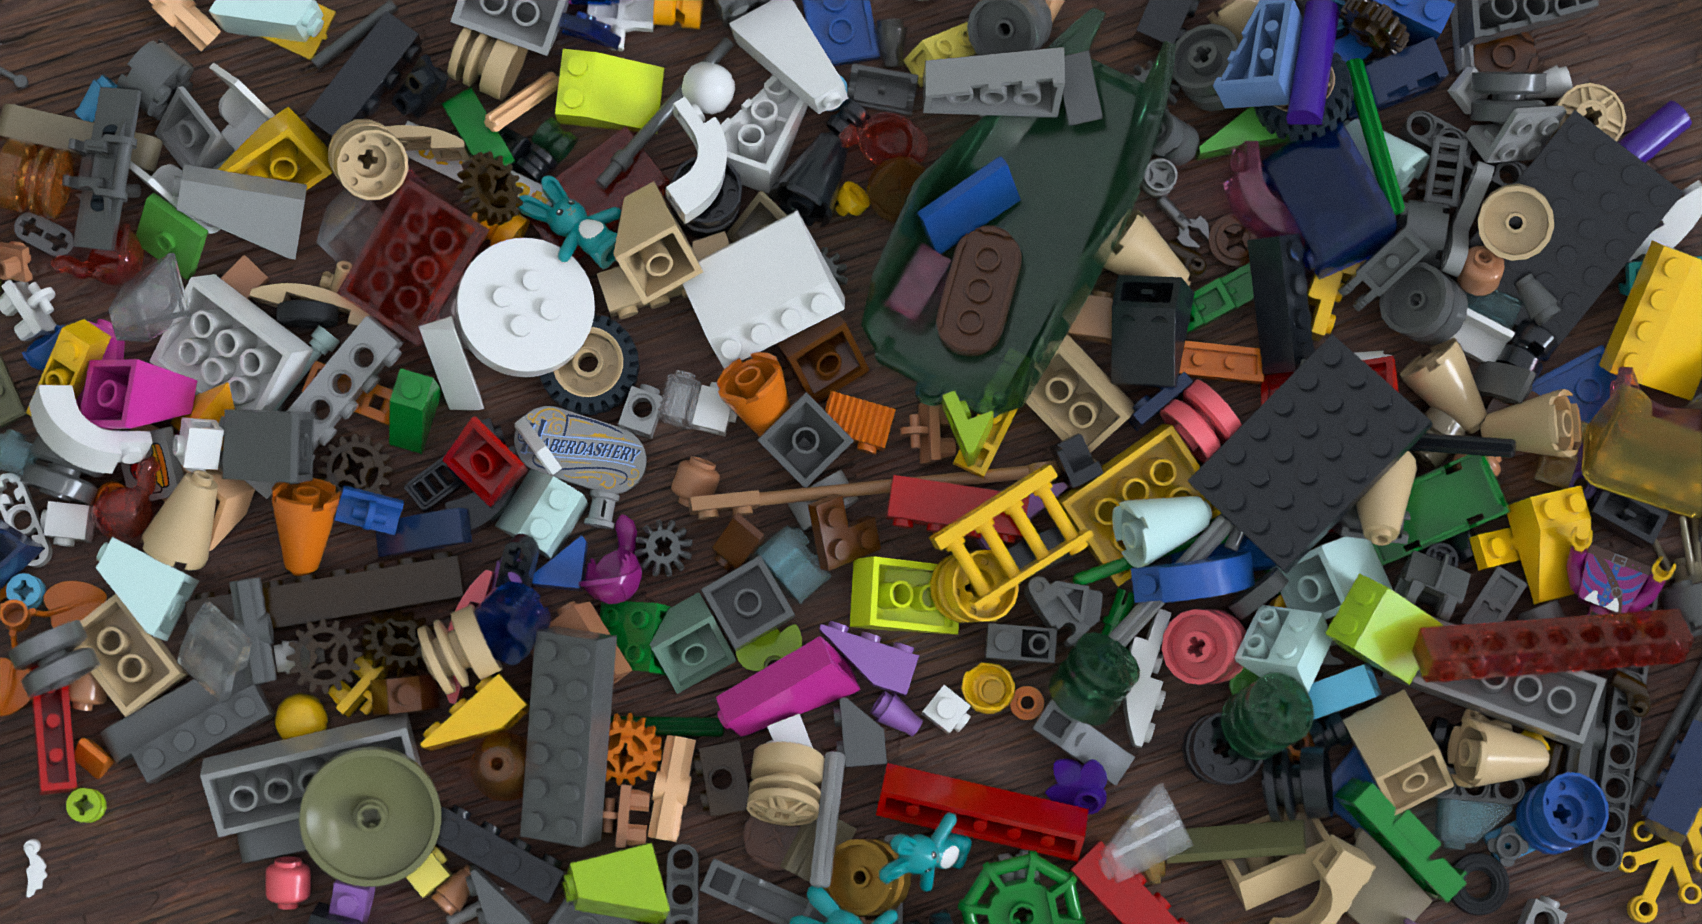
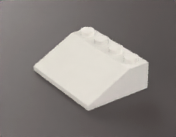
M798 210L699 260L698 262L703 273L683 283L704 333L724 369L739 358L742 361L750 357L752 353L760 352L845 309V296Z
M213 274L190 278L149 362L155 366L198 380L195 395L229 382L235 409L274 410L299 379L314 349L217 275Z

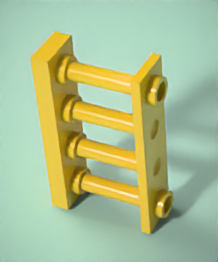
M1044 464L929 537L935 549L943 550L946 548L948 552L952 551L973 585L978 596L969 601L972 608L979 609L982 607L984 611L992 608L1002 600L1000 595L1067 552L1070 555H1074L1089 545L1086 540L1094 536L1090 529H1082L1077 532L1050 489L1053 487L1050 481L1058 477L1052 465ZM1031 493L1035 497H1040L1065 538V541L1049 551L1022 509L1024 505L1022 499ZM1003 511L1006 515L1010 514L1036 557L1035 560L1021 569L1018 568L992 526L995 523L992 518ZM974 529L976 533L982 534L1007 575L1005 579L991 588L963 544L965 542L963 536Z

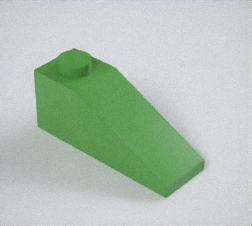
M1249 107L1199 146L1195 156L1196 161L1292 141L1288 134L1285 139L1278 138L1276 132L1273 135L1269 133L1266 127H1263L1259 122L1254 107Z

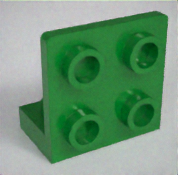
M630 601L618 604H605L601 602L599 617L610 635L617 636L616 644L633 671L667 676L650 647V643L671 606L659 603Z

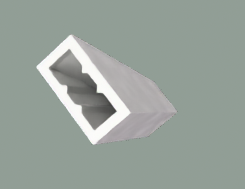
M771 0L729 23L736 43L818 114L826 110L836 109L844 100L848 99L844 82L793 0Z

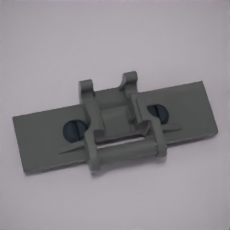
M100 87L91 139L83 142L69 138L68 149L76 151L82 156L79 176L63 175L61 184L62 186L82 191L73 241L74 247L115 251L123 202L128 200V193L125 190L132 149L137 148V139L134 138L142 94L140 90Z

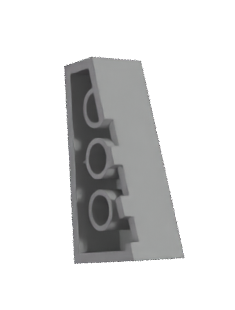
M1064 47L925 61L923 74V113L1057 117L1065 86Z

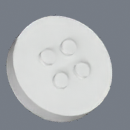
M534 238L509 239L484 250L467 268L457 293L456 321L461 337L469 350L488 367L500 373L516 377L540 376L553 372L565 365L578 353L584 344L593 323L595 310L594 294L585 271L572 256L567 262H561L558 259L557 255L560 247Z

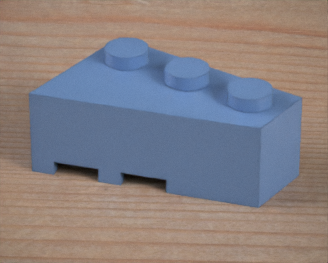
M1259 0L1241 33L1243 36L1242 41L1236 52L1231 51L1227 59L1229 64L1222 77H1217L1213 84L1225 109L1289 104L1303 21L1294 0Z

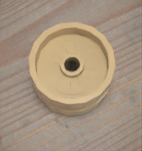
M1523 184L1504 185L1491 192L1482 203L1478 215L1479 235L1486 248L1496 256L1511 261L1525 260L1540 253L1550 241L1554 230L1553 211L1545 196L1535 188ZM1514 216H1518L1523 220L1521 227L1518 229H1514L1513 226L1509 225V220Z

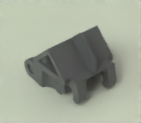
M1414 550L1400 574L1395 578L1392 589L1412 604H1415L1417 600L1434 607V612L1438 619L1449 621L1456 603H1463L1471 574L1448 565V554H1445L1443 559L1439 561Z
M1037 576L1032 578L1025 587L1024 595L1028 603L1046 628H1055L1058 631L1061 627L1067 626L1071 629L1072 635L1063 643L1066 648L1075 645L1100 620L1103 594L1100 591L1090 590L1089 586L1055 581L1050 585L1045 578Z

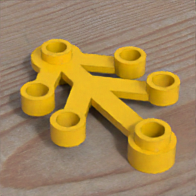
M1702 807L1687 835V840L1694 855L1692 865L1699 873H1702V868L1699 865V860L1702 857V836L1699 830L1702 826ZM1638 821L1631 827V836L1638 842L1649 841L1654 835L1647 832V835L1641 838L1637 834L1638 827L1644 825L1645 821ZM1667 841L1634 853L1623 852V858L1630 856L1633 860L1632 867L1627 869L1623 866L1622 859L1618 869L1625 873L1634 872L1640 865L1658 860L1642 895L1632 897L1627 904V913L1632 920L1647 923L1656 917L1658 906L1655 901L1671 867L1679 887V899L1685 904H1695L1700 901L1702 897L1701 889L1698 885L1693 884L1679 846ZM1688 887L1695 891V896L1692 900H1688L1685 897V890ZM1643 902L1647 903L1650 908L1649 913L1645 916L1639 911V906Z

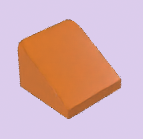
M81 738L74 753L75 761L96 779L102 778L115 762L113 757L92 739Z

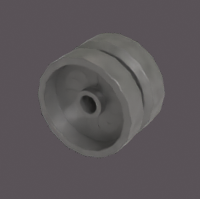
M79 620L68 622L41 633L8 652L15 669L26 670L39 665L38 668L27 673L21 681L29 698L67 686L101 665L92 648L85 647L70 652V650L81 645L87 638Z

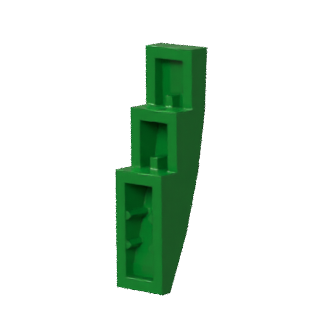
M1250 263L1194 291L1187 335L1254 300Z

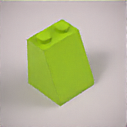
M1359 573L1325 634L1352 656L1410 685L1441 631L1443 624L1390 588Z
M652 843L571 863L567 875H564L562 887L567 902L573 901L574 909L577 911L652 924L664 923L670 911Z

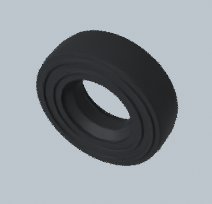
M292 300L278 304L276 317L278 323L290 327L316 329L320 325L322 328L337 326L339 311L337 306L330 303Z
M1472 853L1462 856L1453 863V867L1467 872L1463 877L1464 880H1466L1468 874L1478 870L1484 872L1491 882L1489 892L1481 898L1471 896L1464 886L1451 899L1458 909L1471 915H1487L1503 905L1509 893L1510 883L1504 866L1497 859L1483 853Z

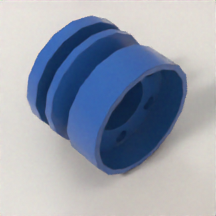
M1567 772L1529 788L1518 802L1516 808V824L1521 836L1532 848L1543 854L1557 855L1596 840L1605 830L1609 819L1608 802L1603 790L1593 779L1581 773Z

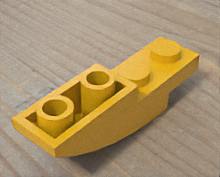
M1367 212L1346 230L1350 234L1349 240L1344 244L1336 242L1315 271L1307 289L1308 304L1315 306L1311 319L1312 340L1320 341L1325 336V333L1331 334L1336 315L1331 314L1334 302L1340 303L1342 295L1338 292V289L1344 284L1341 283V280L1347 281L1368 259V256L1363 255L1366 243L1371 244L1376 233L1377 225L1372 224L1375 213Z

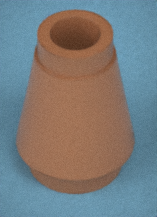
M467 864L434 889L436 893L431 897V900L450 917L456 911L460 913L471 895L465 878L471 875L470 866Z

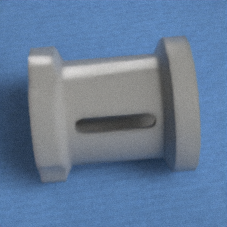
M590 490L592 502L589 517L585 518L584 524L613 530L615 526L612 522L615 503L620 500V495Z

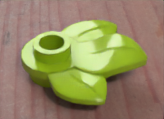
M796 624L787 627L781 633L778 629H775L736 651L738 661L745 669L759 672L768 667L770 662L778 661L802 647L801 632Z

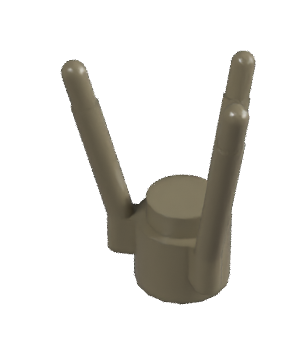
M1697 504L1691 506L1693 554L1686 517L1681 516L1679 518L1685 557L1673 559L1676 564V570L1667 580L1675 579V583L1683 580H1692L1693 583L1702 581ZM1656 539L1652 547L1658 558L1663 556L1661 563L1665 571H1670L1672 565L1659 541Z

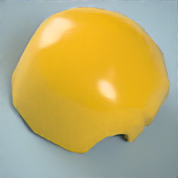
M982 662L970 671L965 672L961 690L966 702L976 712L995 714L1002 711L1012 702L1015 695V683L1011 673L1000 664Z
M302 692L287 696L278 705L275 717L276 730L283 740L324 731L328 723L327 713L319 699L314 695Z

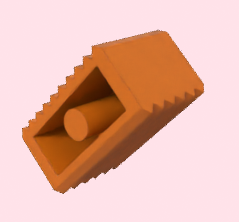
M830 391L825 411L854 440L852 443L858 444L857 450L871 455H876L877 450L884 452L896 409Z

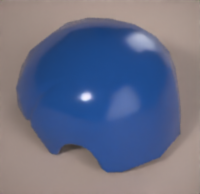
M64 324L61 326L56 325L55 333L36 339L27 348L26 352H22L24 359L32 368L44 371L62 327H65Z

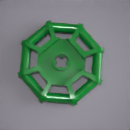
M1031 850L1025 855L992 863L987 861L982 864V871L965 897L958 902V909L961 910L964 924H978L976 914L987 915L989 924H1085L1086 918L1082 916L1075 884L1077 877L1074 873L1065 872L1038 856L1036 851ZM1026 869L1024 878L1003 882L999 877L1002 874ZM1035 871L1054 880L1056 884L1050 888L1043 886L1039 881L1034 880ZM993 881L997 889L991 893L988 903H977L990 882ZM1062 893L1065 898L1067 914H1058L1055 898ZM1020 907L1031 909V913L1026 915L1027 920L1020 922L1018 917H1013V914Z

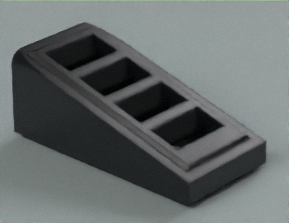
M444 456L403 486L424 513L433 511L466 484L442 461ZM444 467L455 479L451 484L440 472ZM435 476L444 489L438 492L429 481L431 477ZM423 484L433 495L429 500L418 489Z

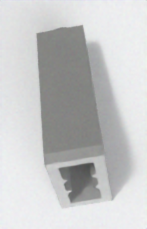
M186 164L183 166L182 176L174 177L172 196L178 197V211L286 258L296 259L307 189L306 184Z

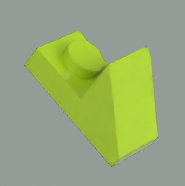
M952 391L942 395V409L969 467L975 464L993 426L994 412L990 411L972 418L966 401H959L956 392Z

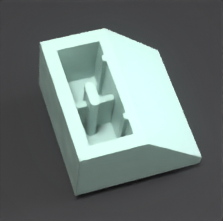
M1261 605L1257 609L1234 658L1237 663L1276 688L1308 693L1333 640L1325 634L1328 626L1322 613Z

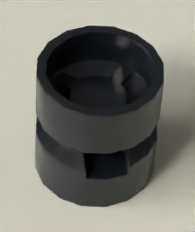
M1522 321L1514 331L1515 334L1511 339L1512 345H1506L1495 362L1510 364L1536 373L1533 384L1543 369L1541 362H1547L1558 346V342L1543 328L1533 323Z

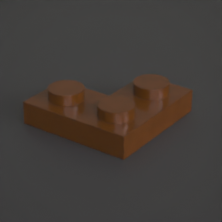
M833 494L808 504L821 570H833L881 549L875 517L866 515L848 523L843 495Z

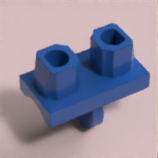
M343 485L334 520L360 526L368 531L372 529L395 535L404 501Z

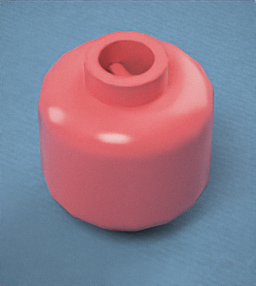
M296 856L278 857L274 859L273 864L266 868V898L273 903H277L279 909H296L299 907V903L306 901L310 897L311 870L307 864L302 862V858Z

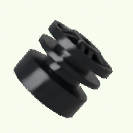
M697 156L690 158L680 165L673 176L672 183L692 169ZM726 162L725 178L717 197L703 213L686 224L683 223L671 205L672 213L682 230L693 237L699 238L730 230L739 217L742 185L739 174L732 164Z
M1227 711L1204 715L1191 723L1184 734L1181 750L1184 763L1193 776L1205 783L1226 785L1243 782L1254 775L1263 761L1265 746L1263 735L1255 722L1243 714ZM1217 743H1224L1226 749L1222 750L1221 754H1214L1213 748L1217 747Z
M1325 745L1301 747L1299 763H1294L1290 749H1282L1281 765L1276 750H1265L1264 767L1262 769V790L1272 822L1283 821L1284 805L1289 820L1297 819L1299 804L1304 805L1308 819L1333 817L1332 772Z

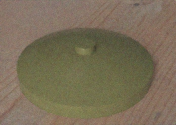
M383 747L351 749L327 761L309 781L301 801L300 831L308 853L315 863L330 876L342 882L363 887L391 884L417 870L432 852L441 827V806L438 792L427 772L405 754Z

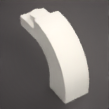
M684 96L673 103V114L694 143L698 156L694 166L687 174L666 187V198L683 223L686 224L703 213L720 192L726 172L727 146L723 130L717 118L713 117L706 123H703L706 119L696 103L691 105Z
M38 385L29 404L33 423L43 441L66 461L90 471L113 473L118 462L126 464L143 462L153 443L150 431H111L92 424L78 409L72 385Z

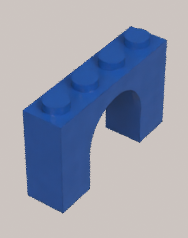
M1370 0L1372 2L1376 1L1379 5L1385 4L1393 10V15L1400 18V23L1406 25L1405 31L1410 34L1409 41L1406 44L1408 47L1433 36L1436 41L1455 6L1454 3L1448 0Z

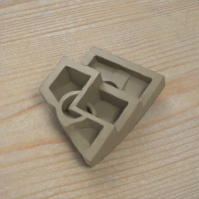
M1358 827L1354 833V837L1357 839L1354 846L1364 851L1376 868L1372 872L1370 880L1362 886L1352 900L1350 908L1344 914L1357 924H1405L1403 920L1407 918L1415 921L1432 903V900L1369 834Z

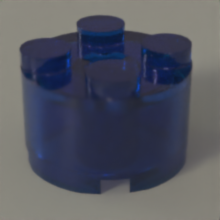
M506 582L502 586H496L474 610L481 633L494 659L511 665L520 663L521 660L529 655L534 648L537 631L549 628L551 621L548 607L544 609L539 601L541 596L525 584Z

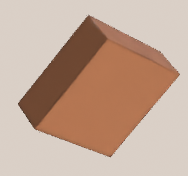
M245 255L221 277L224 282L248 300L251 299L249 296L251 289L264 286L270 280Z

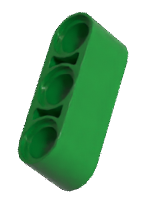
M471 87L441 103L472 156L480 152L485 154L491 151L494 158L499 155L503 156L504 166L515 162L499 132H492L485 126L484 120H486L485 116L487 113Z

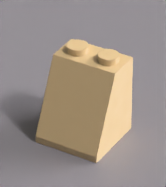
M654 181L624 197L613 254L645 305L703 273V270L682 228Z
M1405 690L1389 695L1382 701L1364 710L1357 711L1352 716L1343 720L1347 732L1376 787L1396 807L1395 815L1454 787L1439 747Z

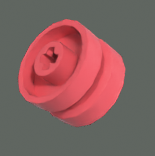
M1195 379L1182 392L1184 402L1172 399L1160 410V415L1165 424L1173 425L1193 457L1204 465L1221 447V444H1224L1242 424L1228 404L1209 385Z
M1192 609L1182 612L1169 623L1163 634L1162 653L1165 664L1175 677L1185 683L1207 685L1229 681L1243 669V666L1237 663L1234 657L1243 641L1246 629L1236 617L1226 611Z

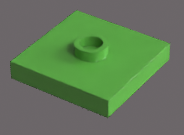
M153 193L146 199L134 243L183 278L189 280L196 272L208 230Z

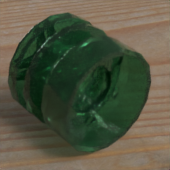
M1094 632L1087 633L1077 640L1074 648L1067 654V658L1051 676L1049 690L1059 708L1071 718L1084 724L1101 725L1105 724L1121 705L1122 700L1138 682L1140 669L1137 660L1121 643L1107 635Z
M1268 673L1228 699L1223 706L1221 716L1223 733L1229 744L1239 754L1253 760L1267 759L1306 736L1313 724V704L1305 687L1295 678L1283 673Z

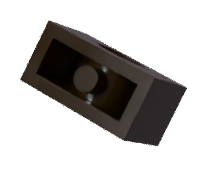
M740 741L699 748L700 756L694 757L697 777L704 776L706 790L700 791L703 811L710 810L711 817L747 811L749 788ZM719 770H726L732 775V783L727 789L720 790L713 785V776Z

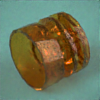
M13 138L7 140L0 153V208L22 212L29 205L30 212L33 215L40 216L43 214L50 219L59 218L64 211L71 189L62 185L63 175L73 176L71 152L63 148L55 150L52 146L46 145L38 153L37 146L33 142Z

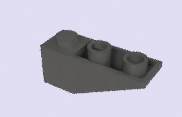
M1052 699L1048 701L1030 728L1082 764H1085L1090 759L1098 761L1106 771L1107 780L1117 786L1135 758Z
M476 864L470 865L471 875L465 878L471 897L478 895L482 907L476 909L480 924H533L531 916Z

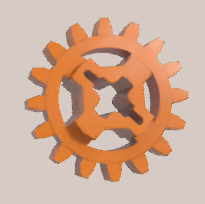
M618 713L614 714L609 731L606 782L611 777H615L618 786H621L623 779H628L632 786L635 785L636 777L639 776L642 780L646 781L649 771L656 772L658 761H661L662 749L660 748L662 739L661 737H654L656 732L655 726L644 727L646 720L644 717L635 722L633 721L632 713H628L626 720H621ZM627 743L626 754L623 756V745Z

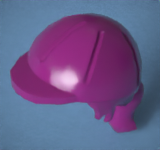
M624 514L620 515L615 523L619 546L617 551L605 555L597 565L594 559L590 558V562L587 563L586 579L578 582L579 586L584 587L593 598L605 604H618L631 598L637 591L642 577L640 563L634 554L636 551V526L634 521Z

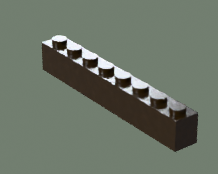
M451 551L431 554L432 560L418 562V557H410L397 560L398 566L384 568V563L363 566V572L351 573L350 569H339L330 571V577L317 579L316 574L296 577V583L283 585L282 580L262 583L266 613H269L271 617L273 632L306 627L308 622L318 625L321 619H325L326 623L335 622V620L341 621L382 614L385 610L387 612H394L396 609L405 610L461 600L466 592L461 559L458 556H452ZM230 588L227 595L215 597V592H204L195 594L194 600L185 602L191 643L200 645L234 639L233 618H235Z

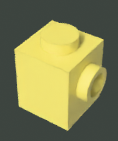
M436 844L425 862L406 877L422 898H427L435 891L436 887L453 875L444 864L448 861V858Z

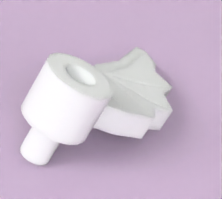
M29 839L24 844V851L30 861V866L26 870L28 877L27 897L34 895L37 889L43 888V880L48 876L45 871L46 863L36 854L41 848V844L37 839Z

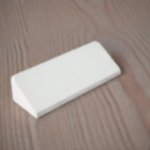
M452 316L419 326L449 410L484 409L480 392Z

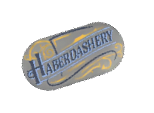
M554 406L539 407L524 416L562 467L561 470L552 475L559 480L589 490L605 491L617 495L629 491L642 480L647 466L646 453L641 441L630 431ZM516 429L514 444L519 458L529 469L549 474Z

